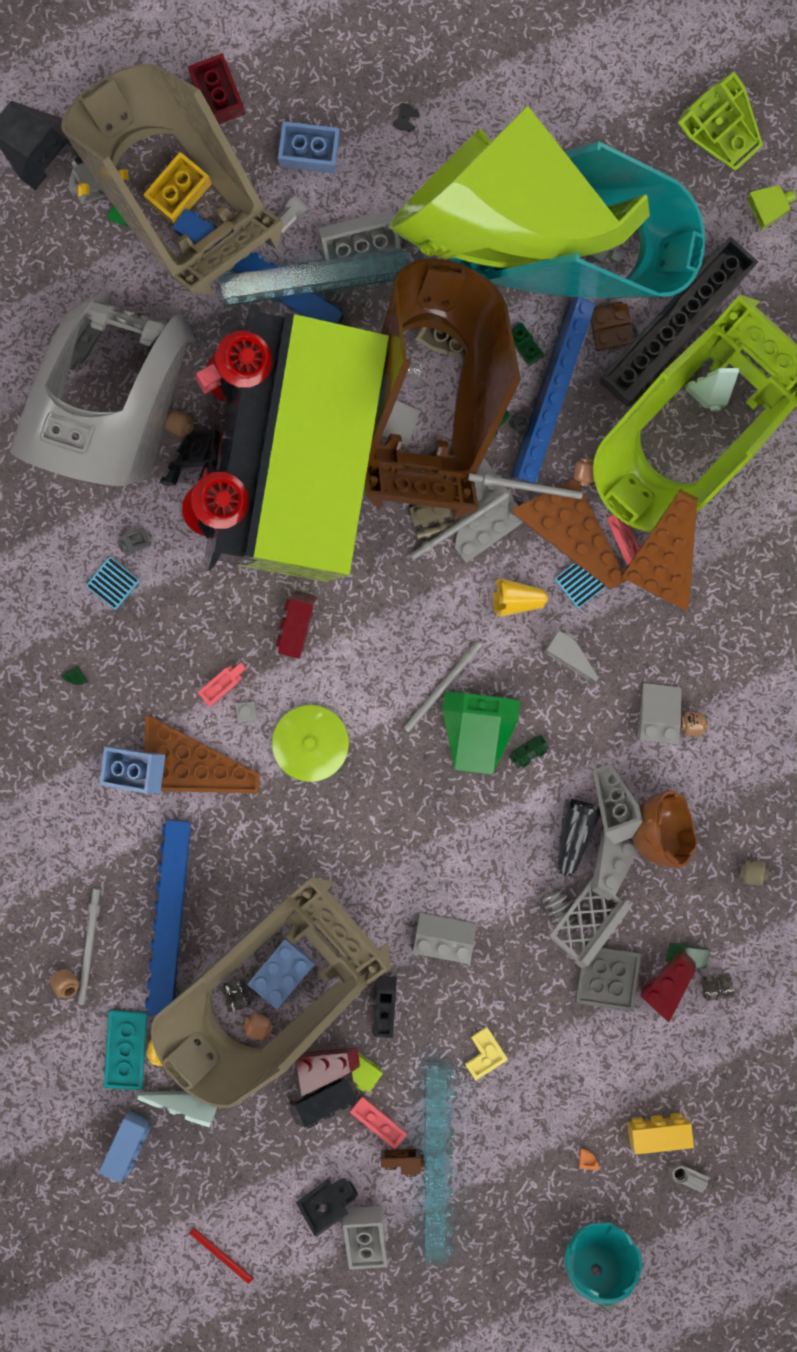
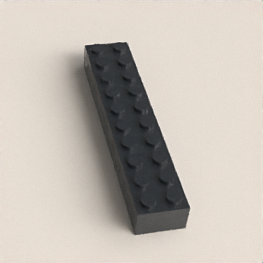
M730 236L701 267L692 283L667 304L601 376L599 382L627 407L745 279L759 261Z

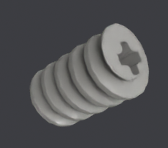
M563 890L554 892L542 899L543 902L549 901L545 909H552L548 916H555L551 923L558 924L569 909L566 907L570 905V902L563 901L567 898V895L560 894ZM574 915L569 916V926L578 925V923H572L576 919ZM560 929V934L566 933V929Z

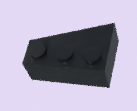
M340 1078L321 1087L310 1095L309 1093L304 1095V1098L295 1103L292 1101L288 1102L287 1105L296 1124L309 1129L318 1124L317 1121L320 1119L333 1117L335 1111L348 1109L352 1106V1102L356 1101V1098L348 1080Z

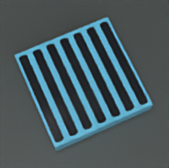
M109 557L86 587L117 610L140 580L113 558Z
M575 563L554 579L577 609L606 587Z

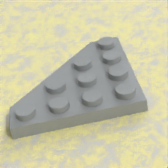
M484 458L476 474L493 475L492 477L498 478ZM475 482L479 508L504 491L508 493L509 498L457 531L455 549L465 563L524 523L518 517L511 514L510 510L517 507L518 504L504 486L492 484L491 486H486L483 483ZM466 514V515L460 517V520H462L463 518H465V517L468 516L469 514Z

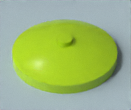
M305 705L289 711L281 718L273 733L272 749L278 765L285 773L297 780L314 782L330 777L343 765L349 749V738L343 722L335 713L321 706Z

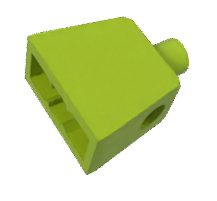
M777 185L750 192L746 199L761 231L787 215L790 211L789 203L796 201V195L793 190L783 193L781 186Z

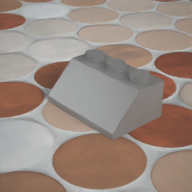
M420 913L412 951L414 954L470 964L476 923Z

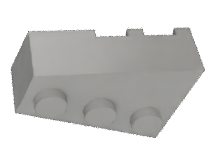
M603 829L599 837L600 843L597 851L598 857L594 871L592 891L610 900L615 897L638 851L634 843L628 839L613 844Z

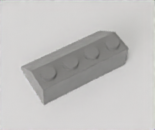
M392 210L318 228L328 271L332 272L401 255L399 235L389 229V224L394 217Z

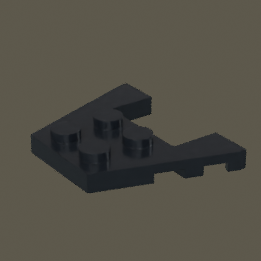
M216 429L192 431L190 434H187L177 451L179 453L177 459L169 464L168 469L170 470L167 476H162L159 483L164 486H176L182 468L202 467L198 481L202 478L205 468L217 470L220 432Z

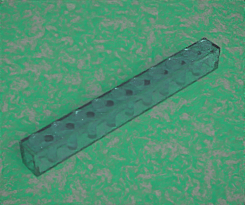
M396 248L387 252L376 251L373 254H357L354 257H338L328 261L323 259L314 263L303 262L295 266L283 265L275 269L264 268L255 272L245 271L235 275L225 274L219 277V289L223 307L394 281L399 271L411 262L407 249Z
M426 1063L425 1264H449V1257H452V1245H449V1237L453 1236V1227L449 1225V1218H453V1205H449V1198H453V1186H449V1178H453V1166H449V1159H453V1146H449L450 1139H453V1127H450V1119H453V1107H450V1100L454 1099V1088H450V1080H454V1068H450V1063Z

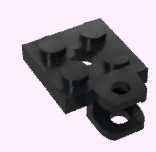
M345 1178L339 1179L333 1184L326 1179L299 1199L296 1204L313 1235L318 1237L348 1214L344 1206L351 1203L358 1196V1192L353 1183ZM321 1203L326 1205L324 1212H318Z

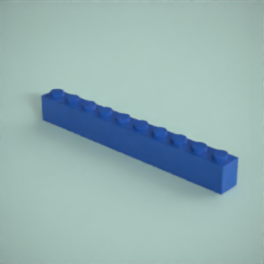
M186 208L173 226L176 234L179 236L185 234L194 245L217 228L212 222L202 220L201 216L194 210L190 212ZM251 252L248 257L241 259L231 269L300 316L340 324L344 319L343 310L335 304L330 305L326 302L327 299L321 294L315 295L306 284L302 283L300 285L292 275L279 271L280 268L272 262L268 264L264 261V257L257 252H254V254Z
M576 297L569 302L510 477L513 480L536 483L596 304L585 298Z
M166 820V824L163 823L162 835H165L164 843H161L160 854H163V860L159 862L158 867L161 881L157 882L156 892L159 893V901L156 900L155 902L157 920L153 922V931L156 933L155 939H152L151 951H154L153 959L150 958L149 970H152V974L147 982V990H150V995L146 998L145 1009H148V1015H157L175 999L192 824L190 821Z

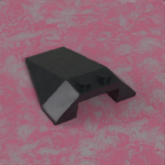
M10 101L0 114V149L19 178L36 190L47 177L44 172L66 144L70 147L72 144L62 131V118Z

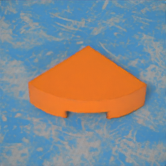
M580 1148L579 1169L599 1170V1165L594 1155L590 1151Z

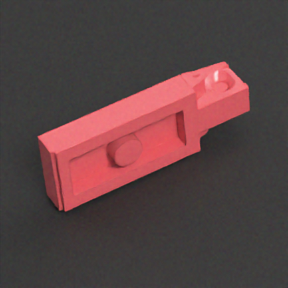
M613 514L607 517V520L628 566L639 550V546L630 526Z
M243 663L238 664L235 668L229 666L197 693L211 707L242 679L240 674L247 668Z

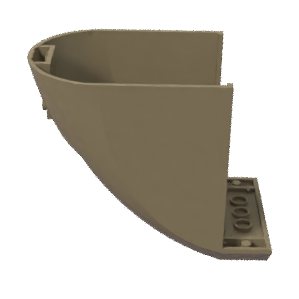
M139 64L124 68L101 79L84 91L67 109L61 122L62 131L106 196L145 247L164 269L191 293L216 296L209 283L216 281L221 274L232 269L237 262L248 257L253 250L261 247L265 242L277 250L284 222L264 208L200 89L158 65ZM156 134H173L192 161L209 175L214 188L234 210V213H232L224 206L216 210L215 213L221 220L222 225L195 245L185 234L177 239L176 242L180 250L177 256L154 231L116 169L119 159L130 146L145 137Z
M310 878L155 1016L151 1026V1038L155 1052L172 1079L197 1100L213 1107L230 1108L238 1105L285 1073L369 983L391 968L388 942L378 949L374 942L367 937L327 891L335 883L334 881ZM289 923L291 928L286 934L288 941L293 945L305 935L330 963L318 975L324 982H328L333 978H337L339 981L262 1049L248 1047L230 1037L218 1023L211 1003L212 989L282 927ZM325 936L331 941L332 944H329L326 941Z

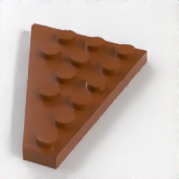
M575 479L558 487L583 492L578 481ZM545 493L510 510L512 515L518 517L541 538L558 548L559 552L567 555L568 559L603 583L608 590L627 581L622 578L623 571L584 493L582 499Z
M680 489L622 573V578L687 611L690 604L698 498Z
M145 716L144 751L165 755L161 791L259 793V773L151 716Z

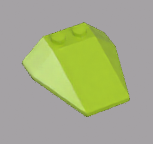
M734 71L705 91L682 113L677 122L688 139L734 171L739 169L763 146L746 88ZM758 142V145L752 151H750L739 163L733 166L745 153H747Z

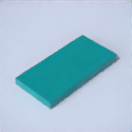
M109 1010L104 1088L143 1090L148 1012Z

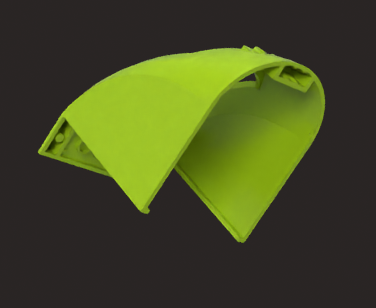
M526 106L493 141L488 138L481 128L477 129L400 208L391 220L389 229L419 247L421 252L429 257L435 255L441 259L459 258L481 265L512 268L578 253L580 254L579 257L609 250L625 243L650 214L648 197L646 195L606 206L529 106Z
M739 295L716 322L662 372L599 445L593 464V475L597 491L607 508L627 525L642 531L651 532L680 489L698 498L696 512L698 513L754 457L796 407L797 344L756 307L760 301ZM744 350L745 352H747L771 376L768 378L765 375V372L762 369L756 367L751 362L750 358L746 355H743L741 351ZM709 357L713 360V364L710 366L711 371L726 368L729 364L734 368H739V373L758 389L746 403L753 410L759 406H763L766 409L696 483L675 482L655 471L643 453L640 440L641 430Z

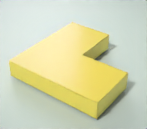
M487 1026L471 1036L481 1053L465 1063L475 1081L508 1060Z

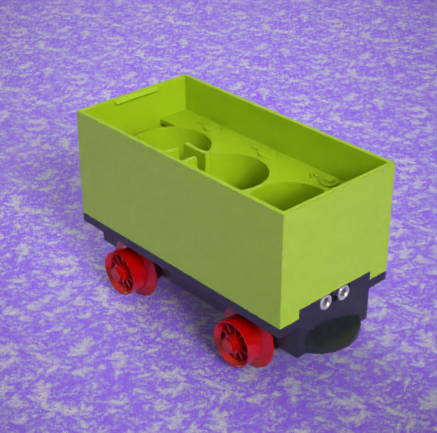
M252 303L243 330L227 335L219 343L216 353L208 360L205 368L214 364L221 376V386L210 392L217 399L228 402L230 405L227 428L224 429L222 435L221 463L219 470L205 468L202 478L187 492L182 502V516L186 525L194 533L205 536L207 539L204 556L206 571H211L217 561L229 562L228 564L322 582L350 575L389 335L287 312L283 317L260 312L258 304Z

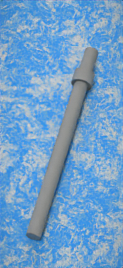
M469 473L468 481L480 482L486 486H491L492 484L582 499L583 495L581 491L492 477L493 475L491 474L479 475Z
M504 491L430 541L426 540L423 542L421 547L410 553L411 558L415 560L425 552L429 553L432 551L434 546L508 499V493Z
M476 641L468 652L465 651L459 663L403 727L408 733L464 667L475 659V654L483 646L479 641Z
M93 888L91 903L88 907L90 914L77 1001L79 1005H85L97 913L100 912L99 898L101 889Z

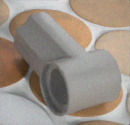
M297 196L292 197L285 205V209L277 216L284 222L282 235L297 221L300 222L305 214L308 215L310 209Z
M677 1161L672 1162L668 1167V1173L676 1183L684 1184L699 1192L706 1190L709 1179L707 1175ZM682 1169L681 1175L675 1176L676 1170Z

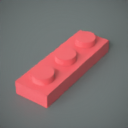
M361 1096L350 1110L352 1115L394 1149L397 1148L407 1135L405 1130L364 1096Z

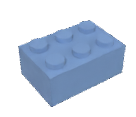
M283 121L278 154L279 166L336 174L340 128Z
M104 747L99 785L146 794L161 793L165 755L122 747Z
M285 938L247 985L274 1008L278 1009L315 965L316 961L297 945H292Z
M131 1110L127 1113L99 1174L121 1183L123 1178H128L136 1163L132 1160H136L144 1145L141 1142L145 1141L152 1128L149 1125L151 1119Z

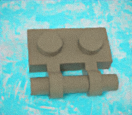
M423 505L409 508L414 527L422 525L423 530L416 532L418 539L424 537L426 539L431 538V535L442 533L454 525L453 522L445 524L444 521L445 518L451 517L449 509ZM434 521L439 522V526L429 528L427 524Z

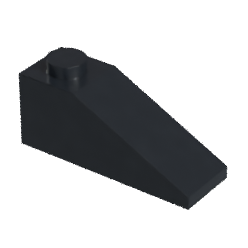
M379 976L377 978L374 1037L393 1038L397 977Z

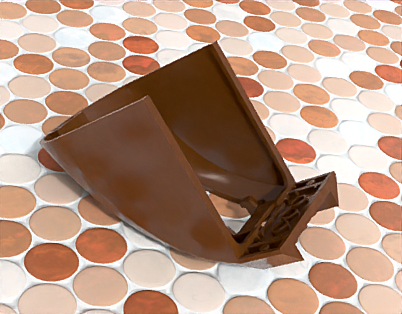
M442 259L418 260L407 264L397 274L381 334L389 335L364 485L365 496L378 510L383 500L452 509L454 520L479 508L475 482L468 481L469 473H477L519 385L521 377L507 304L494 284L475 270L456 262ZM419 327L438 329L452 336L465 349L455 404L451 453H449L448 442L440 440L437 441L433 456L400 452L402 439L401 435L390 434L385 444L380 443L411 364V360L406 358L403 334L404 331ZM413 467H415V468H422L423 471H416V470H409V469H413Z

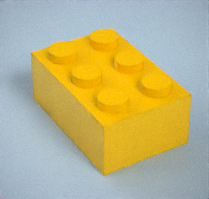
M179 152L143 196L150 206L174 225L185 208L190 210L211 186L212 182L209 175Z
M681 1113L670 1114V1117L663 1118L662 1115H654L648 1120H643L642 1117L632 1118V1121L627 1122L629 1143L635 1154L694 1148L691 1123Z

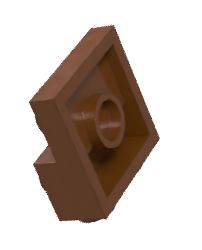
M622 301L612 303L611 307L604 308L603 305L594 307L590 323L597 351L633 343L634 337L628 303L623 304Z
M420 1148L381 1150V1168L385 1167L386 1170H395L397 1167H401V1175L415 1177L417 1174H421V1171H425L424 1154H420Z

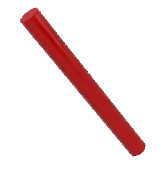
M193 1228L189 1234L246 1283L249 1284L252 1281L253 1277L197 1229Z

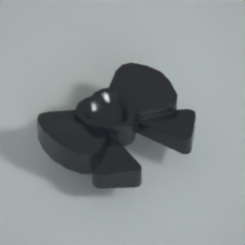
M401 103L399 106L400 113L398 119L393 122V127L401 131L407 130V132H411L416 127L408 122L409 117L419 118V111L407 103Z

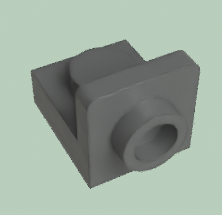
M144 527L123 534L118 543L121 552L125 553L126 557L151 545Z

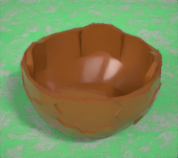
M674 790L654 794L639 806L643 822L632 837L634 846L645 859L655 865L669 868L684 867L689 863L691 855L697 847V837L688 802L684 796L679 795Z

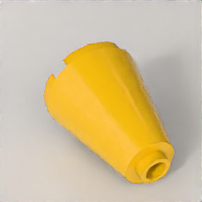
M499 578L495 582V586H498L497 593L493 592L494 612L498 613L497 617L541 609L548 602V595L544 589Z

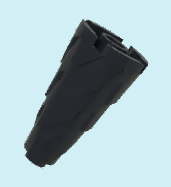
M569 799L565 800L560 851L557 861V869L560 870V874L571 876L572 873L578 870L582 856L596 829L599 817H601L599 806L595 810L593 809L594 804L576 799H571V801Z

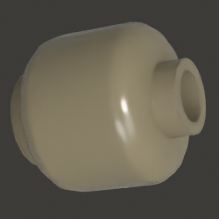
M748 859L745 864L742 863L740 879H743V882L748 885L762 886L764 880L768 881L769 869H765L766 865L763 861Z

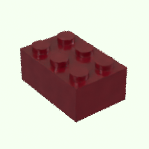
M223 53L187 66L194 86L200 89L218 124L245 115L243 103Z

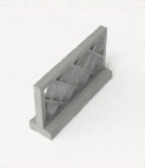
M593 878L548 936L575 959V963L580 968L590 964L632 907L628 902H623L615 895V897L611 898L616 903L612 909H606L605 898L602 896H591ZM592 899H601L602 910H593ZM581 900H588L589 911L580 910ZM602 912L604 921L601 924H595L594 913ZM590 913L591 924L582 925L581 914ZM577 914L578 925L569 926V916ZM592 927V937L589 939H584L583 928ZM579 928L580 939L571 940L570 929ZM560 929H566L567 940L561 941L556 936ZM572 942H581V952L578 955L572 950Z

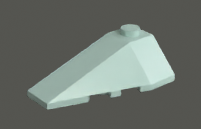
M721 368L707 374V377L697 378V383L695 381L688 382L685 390L704 408H710V411L713 412L721 411L728 404L739 368Z
M186 1091L141 1092L138 1096V1100L157 1108L165 1106L169 1113L174 1115L184 1114L186 1115V1120L210 1127L217 1107L197 1100Z

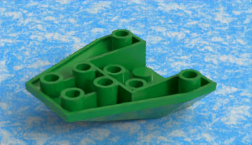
M444 692L442 712L455 770L485 774L494 773L519 720L521 700Z

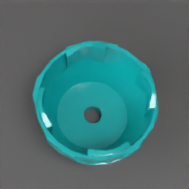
M609 1222L592 1223L578 1229L571 1237L565 1250L564 1268L571 1286L580 1296L596 1304L609 1305L628 1298L636 1287L643 1270L642 1256L639 1248H637L627 1233ZM591 1266L599 1268V1276L591 1273Z

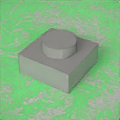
M255 701L235 704L238 723L257 721Z

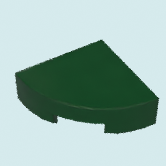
M79 666L62 675L66 682L73 685L88 683Z

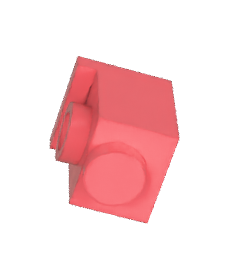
M214 364L199 371L194 377L204 395L221 386V376Z

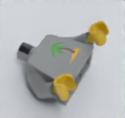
M80 157L75 158L71 163L74 168L69 177V191L77 194L82 205L106 197V194ZM118 170L123 180H129L127 170Z

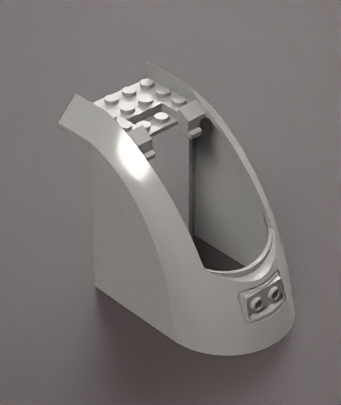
M100 291L74 306L55 332L30 389L10 453L24 462L63 476L103 485L126 486L151 475L187 343H195L196 338L184 315L175 314L169 322H157L156 318L147 315L139 317L138 312L128 309L121 311V307L108 304L111 291ZM87 316L92 317L91 328L104 331L107 323L128 329L142 334L139 343L151 346L155 339L158 338L137 376L123 411L93 412L71 406L61 400L80 325ZM55 426L59 427V433L54 431ZM75 432L79 434L78 440L74 438Z

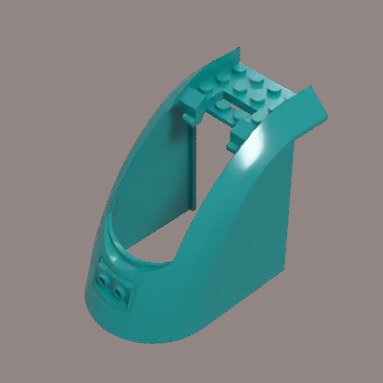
M598 141L566 151L565 153L606 206L641 195L648 197L650 216L638 228L640 238L639 255L634 268L626 278L580 259V254L578 253L512 268L493 267L468 262L459 258H450L452 262L462 264L480 273L491 283L523 291L586 298L667 297L680 293L695 279L704 256L705 230L699 207L684 185L674 178Z

